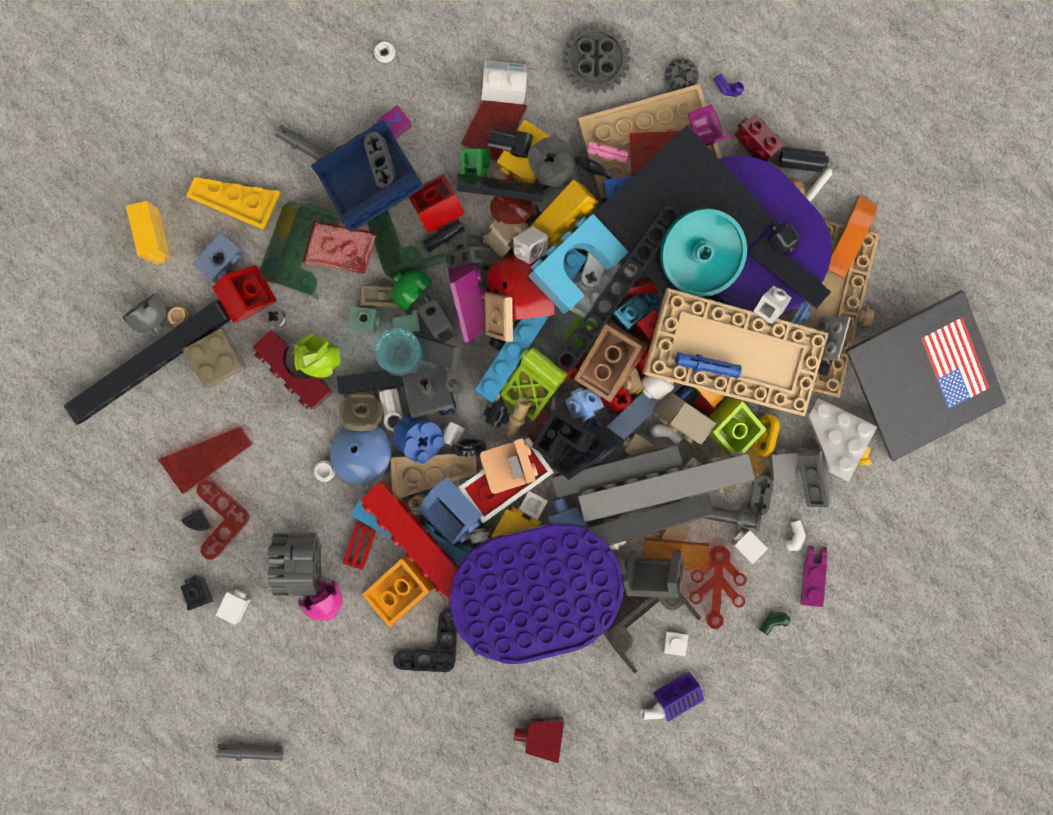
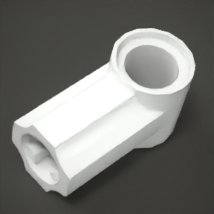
M397 388L379 392L384 414V424L391 431H394V428L390 425V419L393 416H398L399 419L404 417Z

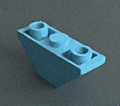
M653 292L637 294L617 309L612 317L620 327L628 331L661 302Z

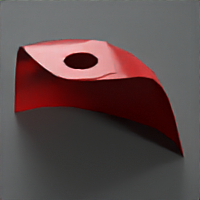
M514 253L503 257L489 268L487 274L489 292H494L497 289L499 294L512 297V319L555 315V304L528 277L533 271L530 267L539 259L528 264L515 256ZM502 282L507 283L506 289H504Z

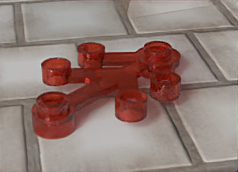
M721 545L713 547L709 552V560L690 574L692 581L700 583L704 579V574L714 567V576L699 589L689 594L690 602L699 604L703 596L713 588L711 612L706 616V623L712 629H719L724 623V618L720 614L722 589L730 597L735 607L740 608L745 604V598L738 594L723 577V567L733 577V582L738 586L745 585L747 578L730 562L731 555L729 550ZM719 552H722L724 555L722 560H717L716 558ZM699 572L701 578L695 580L693 578L694 573ZM740 575L743 576V582L737 583L736 578ZM693 594L699 595L698 601L692 600ZM737 597H741L742 602L739 605L735 604V599ZM714 617L719 618L718 624H712Z

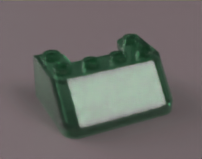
M287 202L284 204L260 267L261 278L268 283L318 300L319 295L315 293L317 287L315 275L300 268L314 229L326 233L335 231L339 223L343 224L340 215L308 203Z

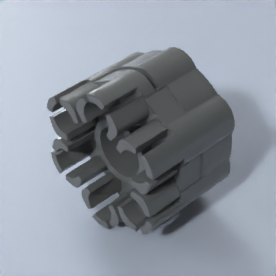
M273 533L272 541L268 548V555H278V557L268 558L269 565H277V567L268 568V575H278L276 577H268V585L271 587L273 596H317L321 582V543L318 533Z

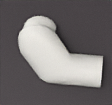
M801 519L790 522L794 535L792 540L790 539L786 542V547L789 551L801 549L806 538Z
M658 702L652 708L641 709L640 712L642 720L661 719L665 716Z

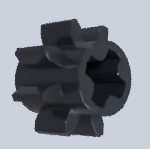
M493 402L492 406H486L483 415L486 416L485 422L497 428L500 427L501 423L506 425L509 419V415L506 414L508 409Z

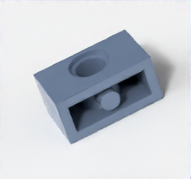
M220 232L195 260L193 265L211 281L217 283L224 275L229 274L228 270L232 265L235 266L241 261L244 251ZM223 254V263L216 264L217 256Z

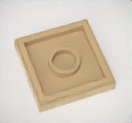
M485 292V334L487 336L505 342L513 341L512 297L494 292Z

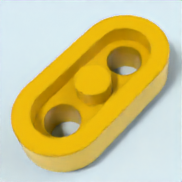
M764 414L760 417L759 421L767 430L753 443L752 449L755 454L768 457L774 451L780 429V421L774 415Z

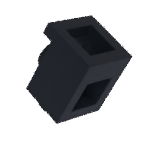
M196 575L184 580L185 585L180 586L188 611L213 601L205 577L198 579ZM192 589L197 591L196 596H193Z

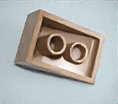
M614 322L607 323L574 380L611 402L639 363L649 344Z

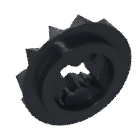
M463 439L452 445V451L457 456L473 457L486 451V443L479 439Z

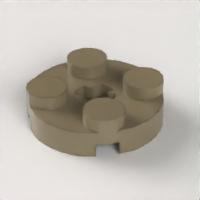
M357 392L351 394V398H348L346 401L344 399L341 402L339 413L345 429L373 431L378 427V423L383 416L381 402L375 399L374 395L367 392ZM360 409H364L365 413L358 414L356 412H359Z

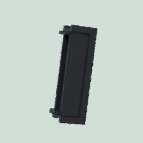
M402 369L336 377L338 393L344 395V398H348L347 394L396 387L397 391H400V387H404Z

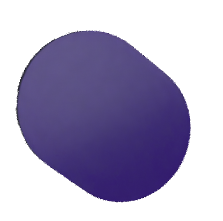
M748 156L720 158L719 160L775 222L747 247L745 265L735 282L716 295L730 306L754 312L762 296L771 287L775 286L784 290L791 297L783 313L800 306L805 300L753 259L749 253L763 237L768 240V236L771 233L769 229L778 221L782 224L787 221L791 222L801 235L800 245L790 253L786 254L784 252V254L822 284L828 272L832 254L831 238L825 220L787 176L770 163Z
M552 523L502 534L479 544L459 565L450 589L451 615L462 639L475 652L487 659L489 658L504 664H523L570 653L595 642L614 622L623 598L622 571L616 556L609 546L593 532L577 525Z

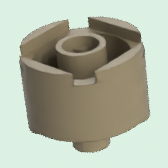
M510 208L505 212L501 221L496 219L489 226L490 231L484 235L483 239L503 258L514 253L513 238L529 229L530 226L516 211Z

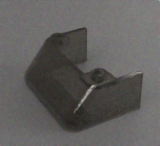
M626 590L623 591L622 602L620 603L616 618L609 629L604 631L603 635L634 674L637 672V669L625 654L633 644L632 636L626 629L659 601L668 610H676L684 604L697 620L701 619L700 615L681 592H679V598L627 596Z

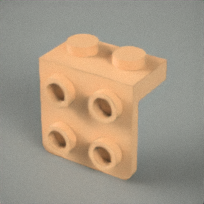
M523 438L481 452L480 459L492 493H499L536 481L535 476H538L534 463L530 464L528 455H531L528 443L523 442ZM513 456L518 457L523 477L513 479L507 461L508 458Z

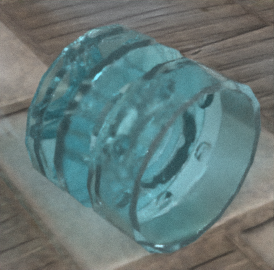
M393 328L382 333L376 341L374 349L379 365L391 375L399 377L410 375L417 371L422 364L424 356L422 345L416 336L402 328ZM398 349L406 351L403 354L404 358L400 359L398 356H395L398 354Z

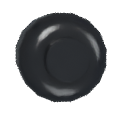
M778 221L769 229L771 233L768 236V241L778 253L785 252L788 254L800 245L801 235L791 222L787 221L782 224Z

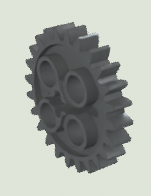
M595 24L593 30L587 25L585 32L579 28V36L572 33L571 38L573 41H566V45L569 48H563V53L566 54V56L562 57V62L566 63L563 65V70H569L566 77H573L571 84L574 85L578 82L579 90L585 86L586 93H589L591 88L594 89L595 94L598 93L599 88L602 89L603 93H606L607 86L613 90L614 82L620 85V77H626L624 70H629L630 65L627 62H630L631 59L626 54L629 53L630 49L623 48L626 45V40L619 41L621 33L616 36L613 35L614 28L608 32L606 31V25L603 26L602 30L598 28V24ZM595 41H598V77L594 76ZM588 45L591 51L583 52L580 47ZM609 45L612 51L604 52L601 47ZM588 66L591 72L583 73L580 68ZM609 66L612 72L604 73L601 68Z

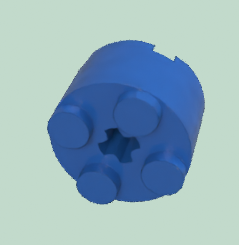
M410 414L405 415L395 425L393 443L399 451L412 461L421 464L426 463L444 445V438L440 428L424 415L412 418Z

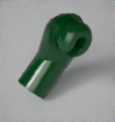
M784 612L770 613L759 630L769 635L774 626L783 625L786 627L790 624L791 619Z

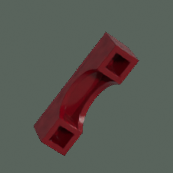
M270 330L252 347L256 351L254 355L262 363L266 361L271 366L269 371L277 379L281 377L286 382L284 387L291 394L295 392L300 397L298 401L306 409L310 407L315 410L333 393L320 378L300 379L289 371L286 363L289 346L275 331Z

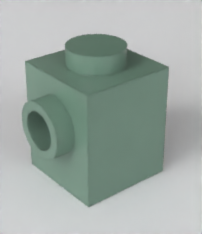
M351 306L348 328L376 333V328H380L381 315H378V311L376 309Z

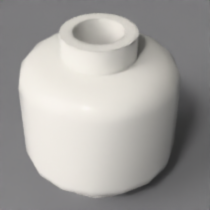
M646 375L642 381L644 386L643 392L648 398L653 397L654 399L661 400L674 389V382Z

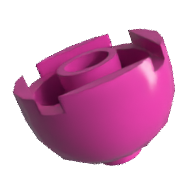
M330 580L332 583L328 584L325 581H321L317 596H305L302 600L299 598L298 605L308 618L313 621H330L336 617L343 604L342 592L336 581Z

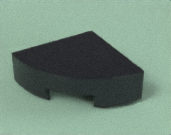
M201 509L181 520L186 527L193 530L204 531L212 528Z

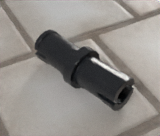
M457 219L444 229H438L439 232L423 240V243L430 253L442 244H448L450 239L466 230L459 219Z

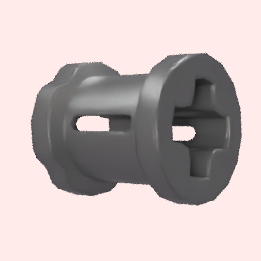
M269 307L265 310L263 317L268 325L282 327L285 324L286 314L277 307ZM273 313L279 318L278 321L273 320Z

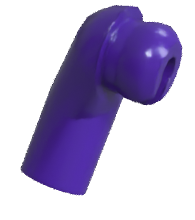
M722 74L713 79L721 93L725 96L738 97L744 91V85L741 82L735 84L728 83Z

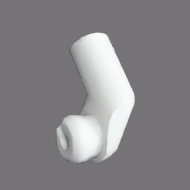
M656 424L650 430L652 437H668L674 445L683 439L680 434L675 433L665 424Z

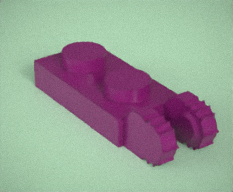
M808 545L806 562H804L800 604L823 607L828 551L827 547H821L819 563H814L815 550L812 545Z

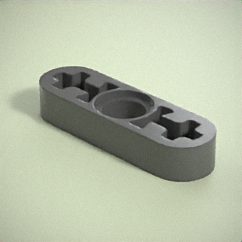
M377 132L367 134L364 139V146L375 182L383 190L398 181L385 139ZM374 140H378L376 142V146L379 149L378 151L375 147L372 146L374 144ZM385 157V163L382 166H376L378 158ZM384 172L389 177V179L387 180V184L383 183L386 181L385 175L383 174Z

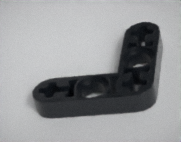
M445 609L439 615L437 650L401 649L397 651L393 658V664L396 668L400 670L449 672L454 668L457 647V629L454 621L450 622V629L454 628V632L450 630L441 631V627L446 628V621L442 620V617H445L447 613H450L452 617L451 609ZM448 634L452 636V645L444 646L441 643L443 635ZM405 654V658L412 659V654H416L415 666H411L413 661H406L405 665H401V661H398L397 658ZM421 655L429 656L431 662L428 666L424 667L419 664L418 659ZM434 655L438 656L436 660H443L444 656H447L448 660L452 661V663L448 664V667H444L443 663H436L437 667H433Z

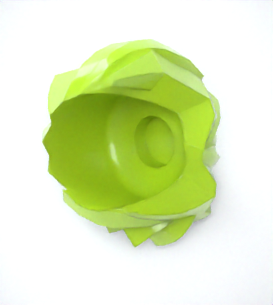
M315 333L305 336L294 344L292 355L295 357L296 371L300 369L303 373L317 378L331 376L333 374L332 369L340 365L338 346H335V343H329L330 341L324 337H315Z

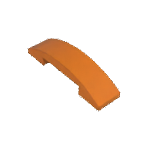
M858 196L850 212V218L835 249L832 251L829 272L841 278L845 277L871 226L878 207L877 204Z

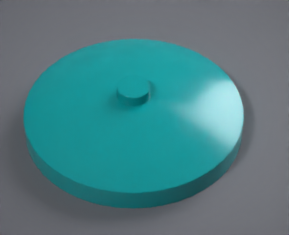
M712 208L694 209L677 218L665 233L660 250L662 269L667 279L684 293L699 297L715 295L727 289L739 277L747 257V242L742 228L730 215Z

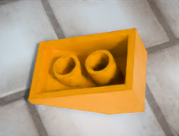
M406 556L401 558L362 594L388 627L392 626L434 589L435 583L430 578L426 579L419 571L420 566L416 562L412 563Z

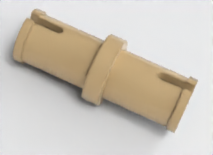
M519 398L517 400L514 412H511L509 416L510 422L505 430V435L510 439L518 437L521 426L526 422L525 416L531 406V402L526 398Z

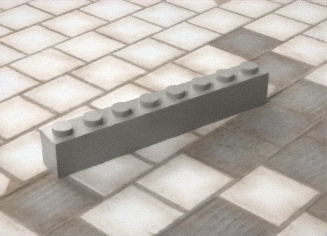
M743 451L730 454L729 459L722 460L721 457L709 459V464L701 465L700 462L687 465L688 469L680 471L679 467L666 470V475L658 476V473L646 475V480L637 481V478L625 480V485L616 487V483L603 486L604 490L596 492L595 489L582 491L583 495L578 496L584 522L754 481L755 477L749 454L743 455Z

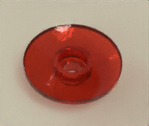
M495 196L490 203L491 215L499 222L501 221L505 224L522 223L531 216L533 211L532 202L528 200Z

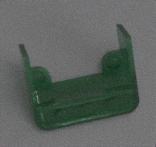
M388 210L367 222L380 263L387 277L394 279L400 272L405 274L409 270L421 271L447 262L444 252L423 259L422 253L417 247L407 246L401 248Z

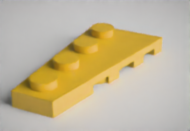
M194 177L186 197L265 231L282 192Z

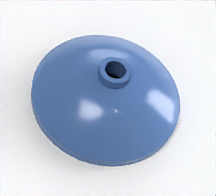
M379 426L373 431H353L343 427L336 434L331 444L330 461L332 468L340 478L349 483H370L379 478L389 465L392 454L390 439ZM357 446V452L353 453V448Z

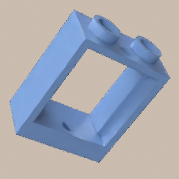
M447 477L432 488L418 507L423 516L452 546L458 541L463 543L471 535V532L479 526L477 521L482 516L481 512ZM440 499L465 524L464 527L439 502Z

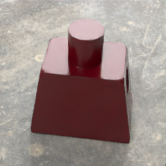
M531 718L528 722V729L515 728L513 741L526 742V754L559 763L564 718Z

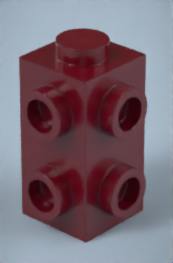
M756 114L750 119L745 117L737 125L739 129L734 134L739 143L754 158L766 162L785 145Z

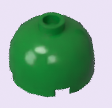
M409 270L405 274L400 272L392 280L395 283L392 288L394 302L406 312L428 288L432 280L418 270Z

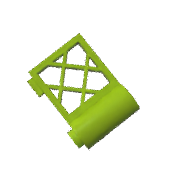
M533 347L531 349L526 348L521 354V365L511 380L508 379L502 387L501 391L503 392L501 396L516 407L519 398H515L508 392L511 388H518L520 398L535 401L537 408L535 413L528 409L526 416L534 421L557 388L565 380L568 373ZM522 371L529 375V383H522L520 376ZM537 386H543L549 391L546 396H539ZM523 387H532L534 397H525Z

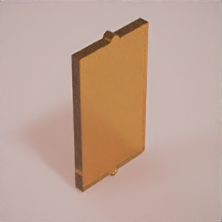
M645 538V549L643 551L645 559H671L673 550H682L684 570L709 572V561H711L709 543Z

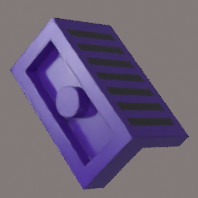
M690 672L683 674L653 692L654 698L663 709L668 722L704 701L701 686Z

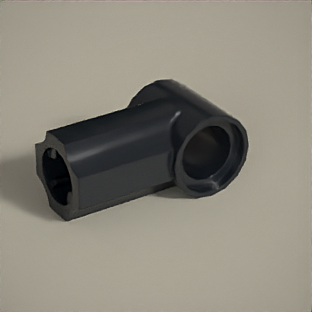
M492 128L488 148L510 152L511 155L519 158H528L533 135L521 131L512 133Z

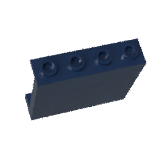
M384 120L372 125L368 130L356 135L352 140L337 147L334 151L319 158L310 165L318 175L336 207L342 223L350 233L424 187ZM371 132H377L385 139L398 181L383 190L375 182L364 146V139ZM374 140V144L372 146L375 147L378 151L379 149L376 146V142L378 140ZM385 157L378 158L376 166H382L385 163ZM384 172L383 174L385 175L386 181L383 183L387 184V180L389 179V177Z

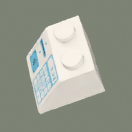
M484 60L481 100L523 104L526 93V64Z

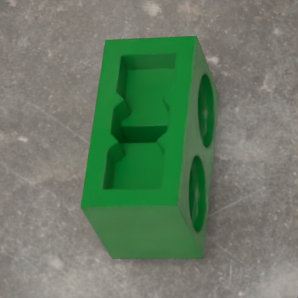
M460 149V174L489 178V149Z

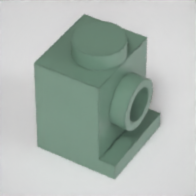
M412 310L413 315H410L409 312L397 313V317L389 319L390 332H394L395 336L422 333L419 312Z

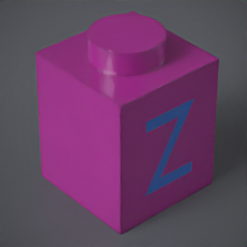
M398 105L377 120L378 123L382 120L385 121L395 139L412 127L410 120Z

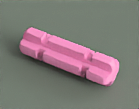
M590 141L587 147V153L595 155L596 153L600 157L612 160L618 159L619 162L623 163L627 161L629 155L627 150H617L618 148L605 144L598 145L597 142Z

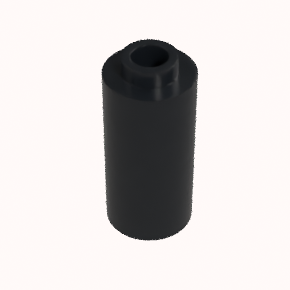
M783 146L779 155V167L822 173L823 169H827L829 156H826L825 151Z

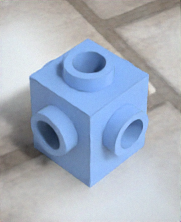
M579 388L571 392L572 396L565 400L573 420L580 418L583 421L595 416V412L604 407L599 395L590 389L583 390V388Z

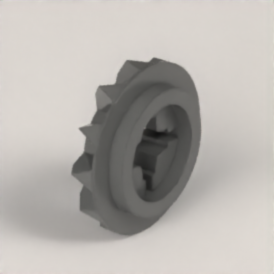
M683 57L677 60L674 59L665 70V81L674 91L696 85L699 76L697 66L691 60H686ZM678 69H681L682 72L688 71L685 75L686 80L682 77H676L679 73Z

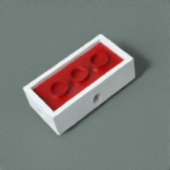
M529 437L523 442H527L531 451V455H528L530 464H535L538 476H535L536 481L494 494L490 491L483 469L458 487V490L481 512L480 521L482 523L554 473L540 452L532 448L533 442Z

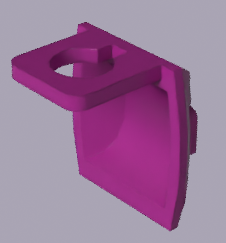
M712 104L688 113L691 129L706 146L732 137L731 133L723 136L719 118Z

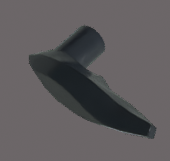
M581 156L575 157V163L587 172L601 175L608 179L612 178L611 174L598 162Z

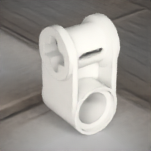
M588 252L579 277V285L582 289L590 291L599 284L605 268ZM589 275L592 276L591 284L587 283Z

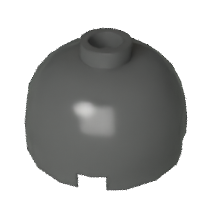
M154 293L140 302L137 307L128 311L122 318L137 332L145 333L151 330L155 333L164 326L162 321L166 318L167 308L158 293Z

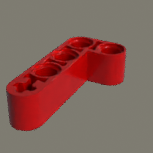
M570 354L561 356L560 362L562 365L567 366L570 364L566 360V357H571ZM583 355L572 369L564 370L568 375L562 384L569 377L574 380L586 356ZM574 380V381L577 382L581 387H583L585 390L588 389L587 387H585L584 385H582V384L579 383L578 381ZM623 387L620 388L611 402L599 396L603 405L613 413L622 412L631 403V396Z

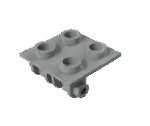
M821 316L817 330L829 333L821 360L829 362V359H840L851 318Z

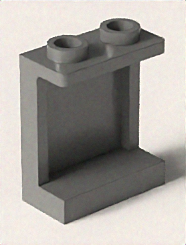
M630 550L629 558L625 559L626 572L622 574L623 587H625L627 596L679 598L684 570L682 550H673L671 559L637 558L635 550Z

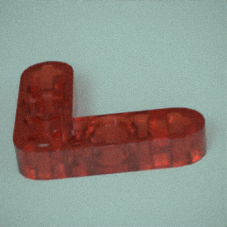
M204 480L197 486L198 496L224 518L200 549L201 555L205 559L212 560L219 557L248 524L250 515L242 505L214 481ZM204 485H211L210 491L214 494L220 492V494L214 498L213 502L211 501V499L213 498L211 494L203 493L205 491V489L203 488ZM222 497L226 498L229 502V506L225 510L218 507V500ZM233 506H236L233 511L237 514L243 513L242 519L244 521L236 522L237 517L233 513H230L229 516L226 513L232 510ZM224 527L228 528L231 532V536L227 540L220 537V530ZM217 541L223 544V546H221V544H218L214 548V551L216 552L215 554L207 553L209 550L207 546H212Z

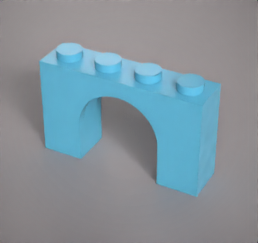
M594 214L588 219L584 216L575 224L577 229L573 233L569 230L561 238L563 243L559 247L554 244L546 252L548 257L544 261L539 259L530 267L533 271L528 277L563 314L568 312L585 296L565 273L563 263L568 250L583 249L588 251L607 271L612 269L629 253Z

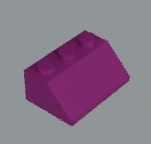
M473 263L448 268L450 286L465 343L470 342L485 332V309L482 303L485 302L484 289H479L478 282H482L479 269L475 270Z

